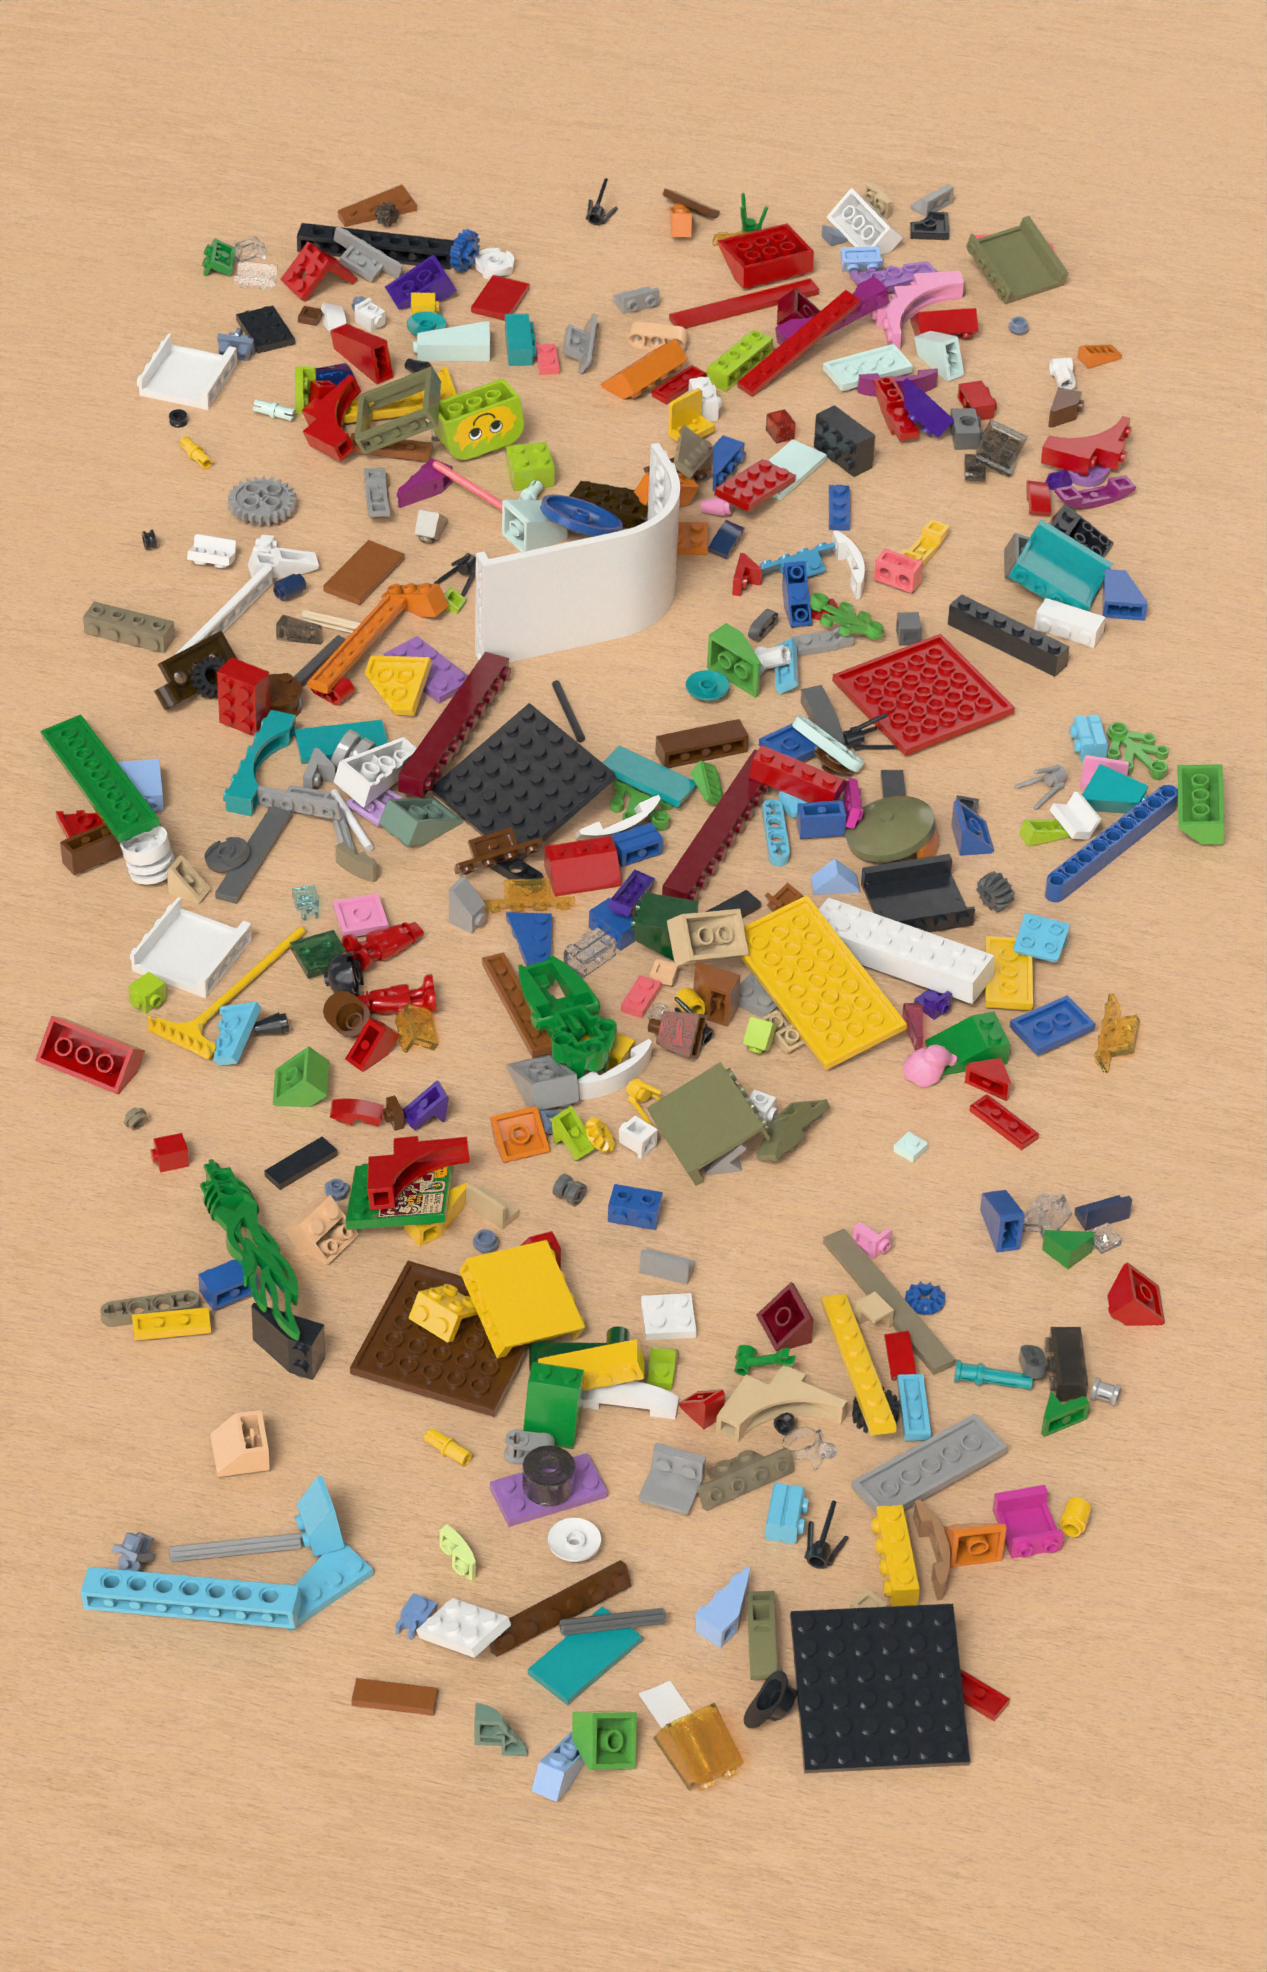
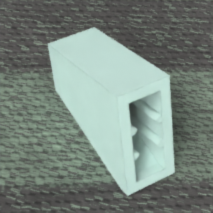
M928 331L914 337L918 357L932 369L937 368L938 374L942 378L950 381L964 375L957 336Z

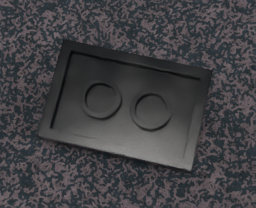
M265 306L260 309L236 314V321L243 329L245 335H249V338L254 339V348H256L257 354L295 345L294 336L274 306Z

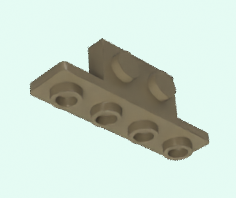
M783 1448L765 1457L753 1450H745L733 1459L719 1461L716 1463V1466L707 1469L711 1480L697 1487L702 1508L709 1510L793 1473L794 1466L790 1450Z

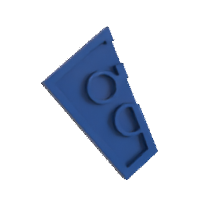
M506 912V921L511 926L512 935L517 940L525 965L529 966L547 960L551 956L552 913Z

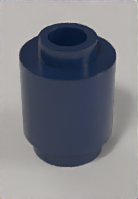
M293 573L275 581L273 592L278 599L280 598L282 601L288 600L301 594L306 589L305 579L301 574Z

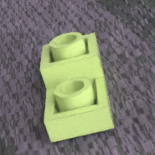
M446 1524L440 1530V1548L447 1555H452V1568L459 1575L473 1581L476 1579L474 1555L464 1539Z

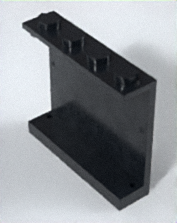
M950 854L862 868L861 886L874 914L929 933L972 926L974 923L975 907H966L951 874L952 858Z

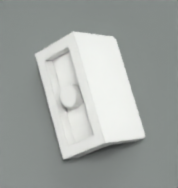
M1075 791L1067 805L1053 803L1050 808V812L1073 839L1089 840L1101 821L1100 816L1080 792Z

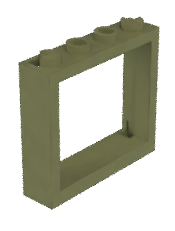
M432 366L359 394L355 441L364 455L438 426L441 380ZM424 391L422 409L371 428L372 410Z

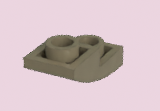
M344 842L336 845V863L361 879L370 882L377 881L378 865L373 858H370L364 851L356 854Z

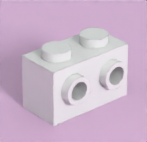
M709 377L689 379V392L697 388L702 390L701 415L710 422L718 421L721 399L716 395L715 385H712Z

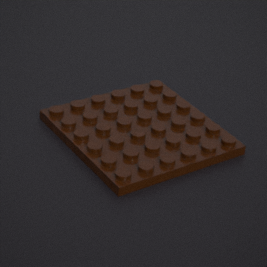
M407 1261L351 1364L350 1374L494 1417L531 1343L512 1347L506 1357L497 1359L479 1315L463 1318L454 1341L449 1343L410 1320L409 1315L419 1291L449 1284L456 1287L462 1295L469 1297L470 1295L462 1276Z

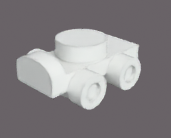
M261 535L260 539H256L253 551L273 554L275 547L278 546V541L274 540V536Z

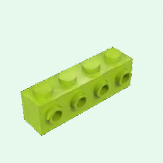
M754 329L745 335L738 343L734 344L727 352L707 367L706 374L712 385L728 392L742 377L772 353L773 338Z

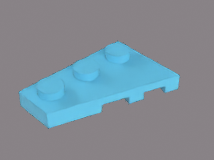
M257 1002L220 1007V1014L222 1015V1020L218 1022L220 1036L216 1039V1050L214 1053V1061L219 1066L238 1063L262 1008Z

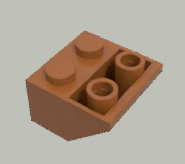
M696 962L693 989L705 1003L704 1015H708L707 1021L728 1027L739 1007L741 975Z

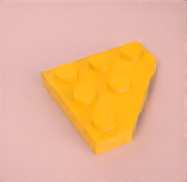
M370 656L365 675L394 715L415 716L433 662L430 657Z

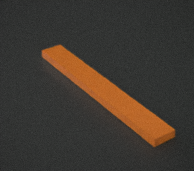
M387 594L308 680V688L328 694L407 606V599Z

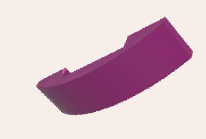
M938 369L918 370L917 375L896 376L893 378L903 396L904 380L906 378L923 392H928L937 387ZM859 374L857 392L877 397L873 379L880 378L879 374Z
M1126 475L1108 478L1107 485L1078 491L1072 485L1057 488L1055 493L1068 506L1074 508H1096L1126 497L1136 490V486Z

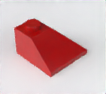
M1125 1263L1107 1295L1109 1314L1113 1319L1119 1320L1125 1326L1163 1325L1165 1319L1159 1285L1130 1263Z

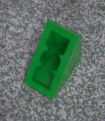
M1044 1230L1042 1250L1065 1268L1070 1269L1092 1253L1094 1232Z

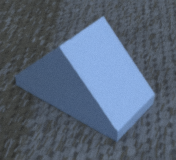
M833 859L811 876L814 895L859 893L857 875L837 859Z

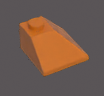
M966 1523L945 1526V1533L950 1547V1568L1002 1561L1006 1535L1005 1524Z

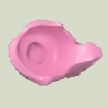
M937 1044L930 1045L927 1048H920L906 1058L903 1065L904 1077L920 1087L930 1086L940 1080L945 1066H952L957 1062V1056L949 1053L945 1047Z

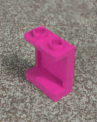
M1045 1485L994 1494L992 1510L997 1524L1006 1525L1004 1542L1011 1559L1041 1553H1053L1062 1549L1064 1534L1062 1530H1057L1048 1508V1491Z

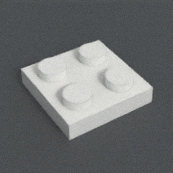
M691 1293L641 1296L645 1340L696 1338Z

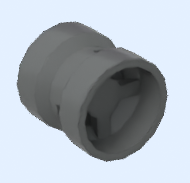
M564 1173L556 1180L552 1193L560 1199L565 1198L570 1205L577 1206L583 1200L587 1186L580 1181H573L571 1176Z

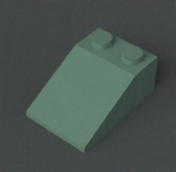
M425 797L423 799L401 798L388 799L378 823L385 827L389 834L398 837L403 845L413 847V845H424L461 825L463 819L434 797Z

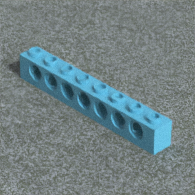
M88 1567L80 1592L83 1607L86 1610L290 1629L296 1628L302 1604L299 1586L289 1584L280 1585L239 1581L236 1579L193 1577L182 1574L171 1575L158 1572L116 1570L105 1567Z

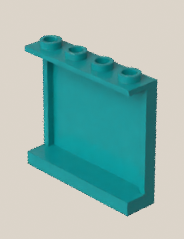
M1041 519L1031 533L1008 577L1044 599L1048 598L1088 611L1103 581L1105 569H1111L1113 563Z

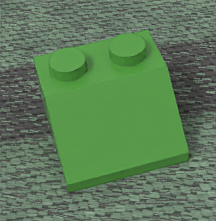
M308 1046L275 1069L273 1104L284 1107H311L318 1101H322L328 1094L329 1060Z
M572 1712V1741L578 1748L577 1750L589 1770L636 1768L637 1712Z

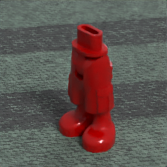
M404 922L385 929L372 931L367 934L366 941L359 942L354 935L347 934L342 938V946L344 952L352 950L356 952L352 956L354 960L359 959L362 971H365L371 967L374 961H385L397 953L405 951L410 945L416 943L417 938L424 936V933L416 922L410 924Z
M432 974L425 975L422 986L417 989L409 990V985L401 984L390 986V988L372 990L369 994L368 991H365L366 995L356 996L368 1007L371 1014L410 1013L412 1010L437 1012Z

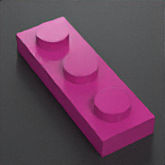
M853 778L848 779L843 794V805L846 813L845 826L852 829L855 828L857 821H861L863 816V809L861 808L862 799L860 798L861 789L858 788V780Z

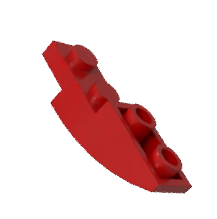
M893 376L873 379L878 403L891 435H896L899 441L919 438V430L908 417L909 412L904 408V396Z

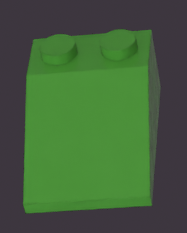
M725 623L709 634L707 669L723 674L730 683L753 697H758L761 662L744 634Z

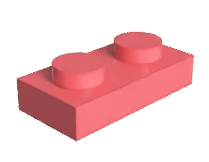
M535 344L539 375L559 374L560 367L556 344Z
M639 975L621 1004V1012L643 1018L659 993L661 982Z

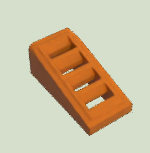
M1112 344L1079 346L1078 359L1089 369L1122 359V354Z

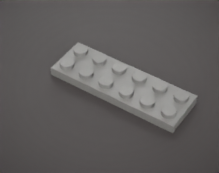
M973 1414L853 1480L851 1488L875 1513L877 1506L903 1505L904 1510L915 1505L916 1500H924L1006 1454L1007 1446L976 1414Z

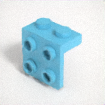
M1025 913L1014 944V952L1050 962H1057L1063 946H1067L1070 924Z

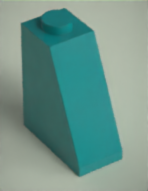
M1099 764L1082 794L1096 812L1127 813L1149 795H1147L1148 785L1102 764Z

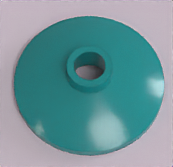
M418 312L411 315L407 320V329L414 335L420 332L446 328L445 318L434 312Z
M701 670L694 672L687 678L686 690L697 699L716 700L727 694L729 691V681L719 672Z

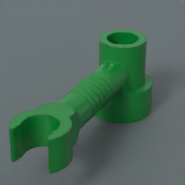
M740 1345L735 1355L737 1361L734 1371L738 1375L745 1376L749 1375L751 1367L772 1364L792 1366L794 1365L796 1355L788 1356L790 1349L783 1348L775 1354L757 1356V1350L754 1347Z

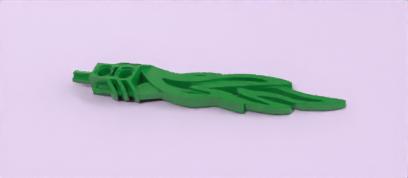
M210 1159L208 1164H204L206 1182L200 1184L204 1194L203 1203L207 1207L211 1219L216 1221L226 1231L227 1250L241 1265L243 1285L245 1287L249 1286L257 1306L263 1312H267L266 1288L271 1297L274 1319L291 1338L298 1341L300 1331L291 1309V1303L295 1306L298 1305L299 1295L294 1271L288 1261L280 1254V1247L274 1238L258 1224L257 1214L259 1213V1206L248 1186L235 1177L230 1167L220 1168L214 1159ZM242 1227H244L247 1236L244 1239L241 1234ZM257 1265L262 1269L260 1293L256 1286ZM276 1285L284 1293L285 1318L279 1310Z

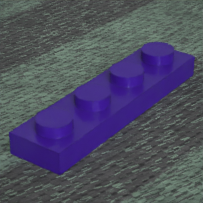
M634 869L612 896L607 908L612 909L617 915L629 916L636 908L637 901L642 900L644 892H648L651 889L655 878Z

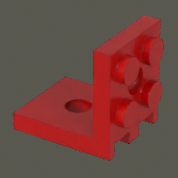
M307 242L280 280L301 300L306 302L328 271L333 272L351 284H354L358 278L344 265L339 263L338 259L312 243Z

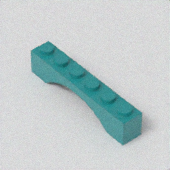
M270 710L267 718H263L261 729L255 733L252 746H248L245 759L240 761L237 774H233L230 787L224 791L223 801L226 802L227 812L252 817L259 804L257 793L259 785L255 780L257 770L269 756L290 745L295 736L296 715Z

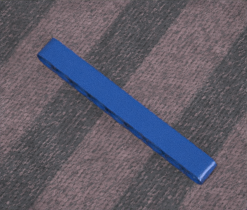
M1172 785L1159 787L1047 876L1046 899L1056 903L1063 901L1176 811L1178 789Z

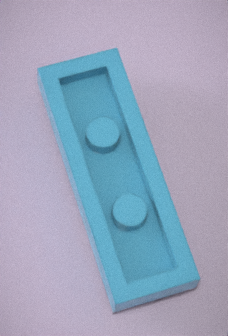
M793 638L776 645L788 646L791 652L789 664L774 667L775 689L779 694L799 686L797 643Z
M923 1374L898 1375L897 1385L904 1441L928 1440L931 1438L924 1376Z

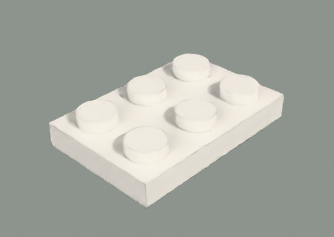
M452 1598L433 1616L429 1617L416 1631L420 1639L475 1658L510 1627L511 1623L508 1616Z

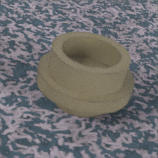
M143 1108L129 1110L125 1115L124 1124L132 1130L139 1129L147 1122L146 1111Z

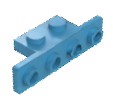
M823 542L811 550L804 548L792 556L785 554L773 562L772 560H766L760 564L762 575L780 570L783 575L784 563L798 561L806 562L807 579L824 574L826 568L821 556L830 554L836 547L835 543L827 544Z

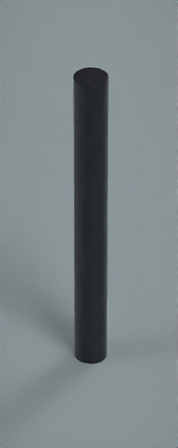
M555 680L552 682L555 694L577 742H583L585 736L560 681Z

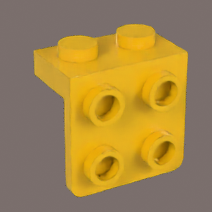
M697 388L673 400L669 405L668 436L676 442L680 436L679 430L683 425L700 438L715 431V424L701 415V389Z
M444 1284L439 1287L419 1291L409 1319L449 1343L454 1341L461 1320L478 1315L471 1297L462 1295L452 1285Z

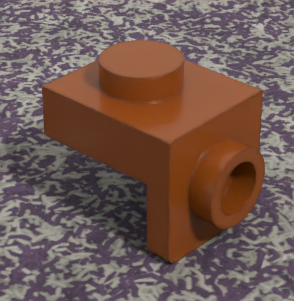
M788 882L774 896L770 893L765 895L769 902L767 906L772 912L804 897Z

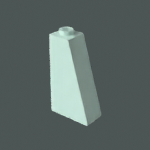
M489 321L417 333V341H413V353H417V360L490 362Z

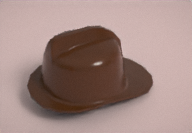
M336 992L328 997L324 1004V1018L336 1031L345 1037L358 1038L368 1019H371L368 1007L350 992Z

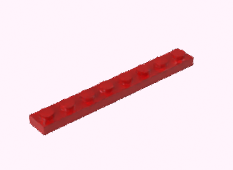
M847 290L843 291L737 382V387L751 397L755 396L859 307L861 299Z

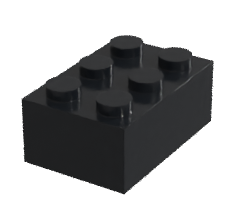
M835 405L816 414L815 449L827 454L831 461L853 477L873 468L875 434Z

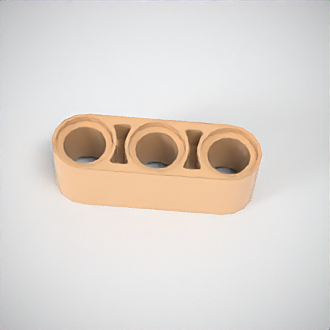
M635 322L631 326L628 343L635 348L654 350L676 338L682 350H684L688 332L680 326Z

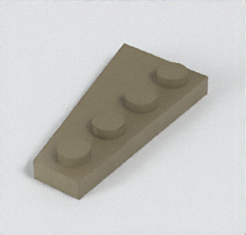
M683 425L679 430L680 436L677 440L679 444L676 447L677 453L675 454L674 464L678 471L690 479L713 455V445Z

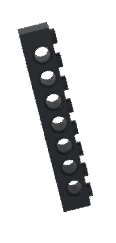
M301 223L297 234V252H301L307 242L335 257H341L347 248L334 241L335 229L337 227ZM341 227L360 240H364L375 249L382 251L383 254L393 260H397L400 264L417 266L432 255H435L443 269L451 270L452 263L449 261L452 257L449 255L451 246L455 244L454 240Z

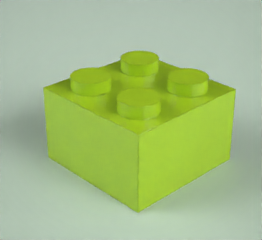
M547 442L506 446V469L513 491L528 488L534 480L535 482H541L543 488L554 487L555 466Z

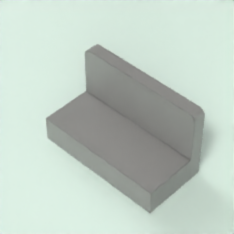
M947 184L911 204L910 209L926 218L929 212H938L952 204L954 187Z
M651 1249L641 1251L639 1273L685 1285L688 1284L695 1267V1260Z

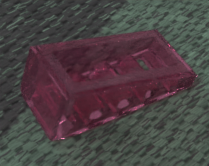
M904 1003L902 1018L907 1023L906 1030L914 1050H918L923 1047V1005L921 1003Z

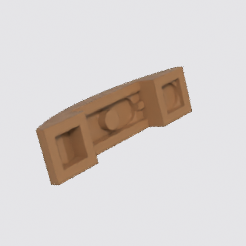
M916 1500L913 1519L919 1538L930 1537L937 1561L933 1563L931 1581L936 1599L942 1600L946 1592L950 1569L949 1542L942 1524L933 1511L921 1500Z

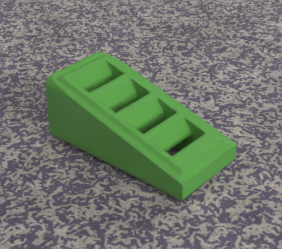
M699 761L690 774L705 801L717 805L723 796L717 769L712 764Z

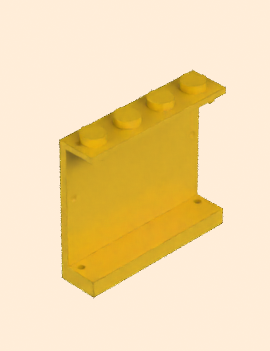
M547 1240L467 1258L459 1270L497 1359L506 1357L512 1347L571 1333L573 1340H576L585 1329L584 1319L577 1310L574 1296L569 1292L565 1283L564 1273L559 1269L555 1260V1253L550 1248Z

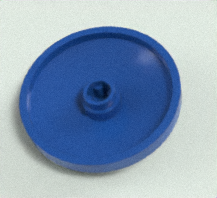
M546 495L543 497L540 505V510L548 518L577 534L599 536L621 531L623 526L621 520L608 510L578 498L564 495Z

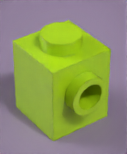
M147 972L128 986L130 1004L145 1014L157 1008L166 1000V983L150 972Z
M750 1016L743 1044L749 1046V1051L762 1054L763 1050L770 1051L778 1024Z

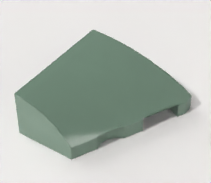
M476 1703L474 1719L475 1745L502 1746V1755L527 1757V1747L502 1715L488 1705Z

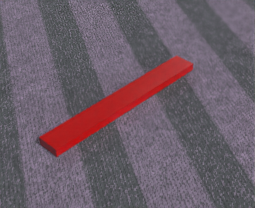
M809 278L669 314V320L674 326L686 329L778 305V300L795 287L806 298L819 295V288Z

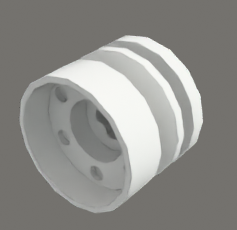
M155 827L149 832L141 833L128 841L120 842L123 857L126 860V866L132 881L148 885L168 878L167 869L175 861V858L170 848L171 844L168 834L163 827Z

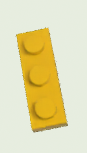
M208 1307L132 1315L134 1341L211 1333Z

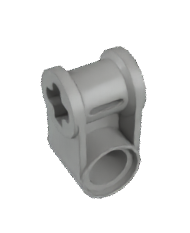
M519 1429L511 1430L506 1434L505 1442L507 1447L504 1450V1458L507 1462L535 1467L552 1464L555 1439L550 1434L527 1432ZM516 1437H519L518 1444H516ZM514 1450H517L516 1457H514Z

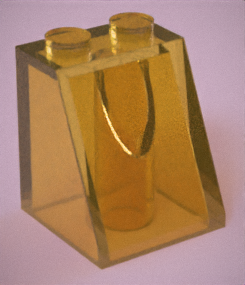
M715 1702L667 1723L653 1737L689 1791L697 1787L699 1791H703L715 1784L713 1780L719 1777L727 1780L739 1773L737 1769L744 1764Z

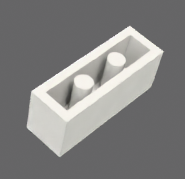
M1046 598L1036 612L1034 629L1095 648L1104 633L1106 617Z

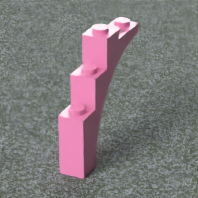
M960 271L916 273L913 276V282H910V286H894V294L890 296L889 303L871 312V318L875 319L876 326L882 327L883 331H886V341L890 342V345L894 344L900 350L901 329L913 314L935 303L962 299L964 281Z

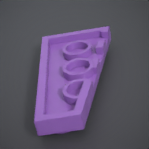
M928 261L903 264V268L886 266L885 270L876 271L875 268H870L863 273H858V270L851 271L850 278L858 285L875 276L888 288V292H893L894 286H910V282H913V276L916 273H933L938 271Z

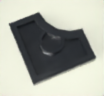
M929 212L925 219L910 222V239L949 240L948 213Z

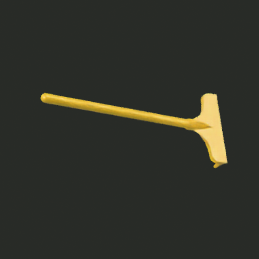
M298 927L194 1020L174 1023L162 1018L153 1020L151 1016H148L147 1031L209 1060L215 1053L216 1046L203 1037V1026L220 1010V1007L225 1006L300 939L306 932L305 928Z

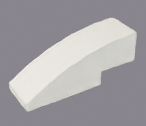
M275 547L273 554L252 551L248 562L251 577L264 565L272 567V578H284L293 573L304 574L314 571L319 567L314 552Z

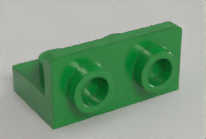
M214 238L211 245L207 244L203 255H205V258L202 262L204 267L203 275L207 276L212 268L219 273L230 276L233 270L236 248Z

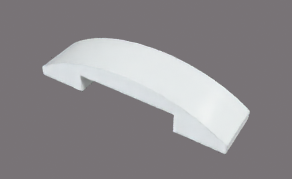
M837 530L833 531L832 543L834 542L836 546L833 552L837 560L846 559L851 569L850 588L855 599H860L864 585V560L856 545L848 537Z
M657 795L639 803L634 808L636 815L605 829L602 828L598 821L579 830L575 837L577 840H587L612 836L617 832L630 830L649 815L658 804L660 796Z
M648 1039L632 1048L630 1059L606 1073L598 1075L595 1071H592L577 1080L579 1100H589L611 1094L624 1088L631 1080L639 1077L651 1060L652 1041Z
M631 1381L583 1391V1408L599 1410V1405L602 1403L650 1409V1416L676 1418L679 1396L657 1386Z

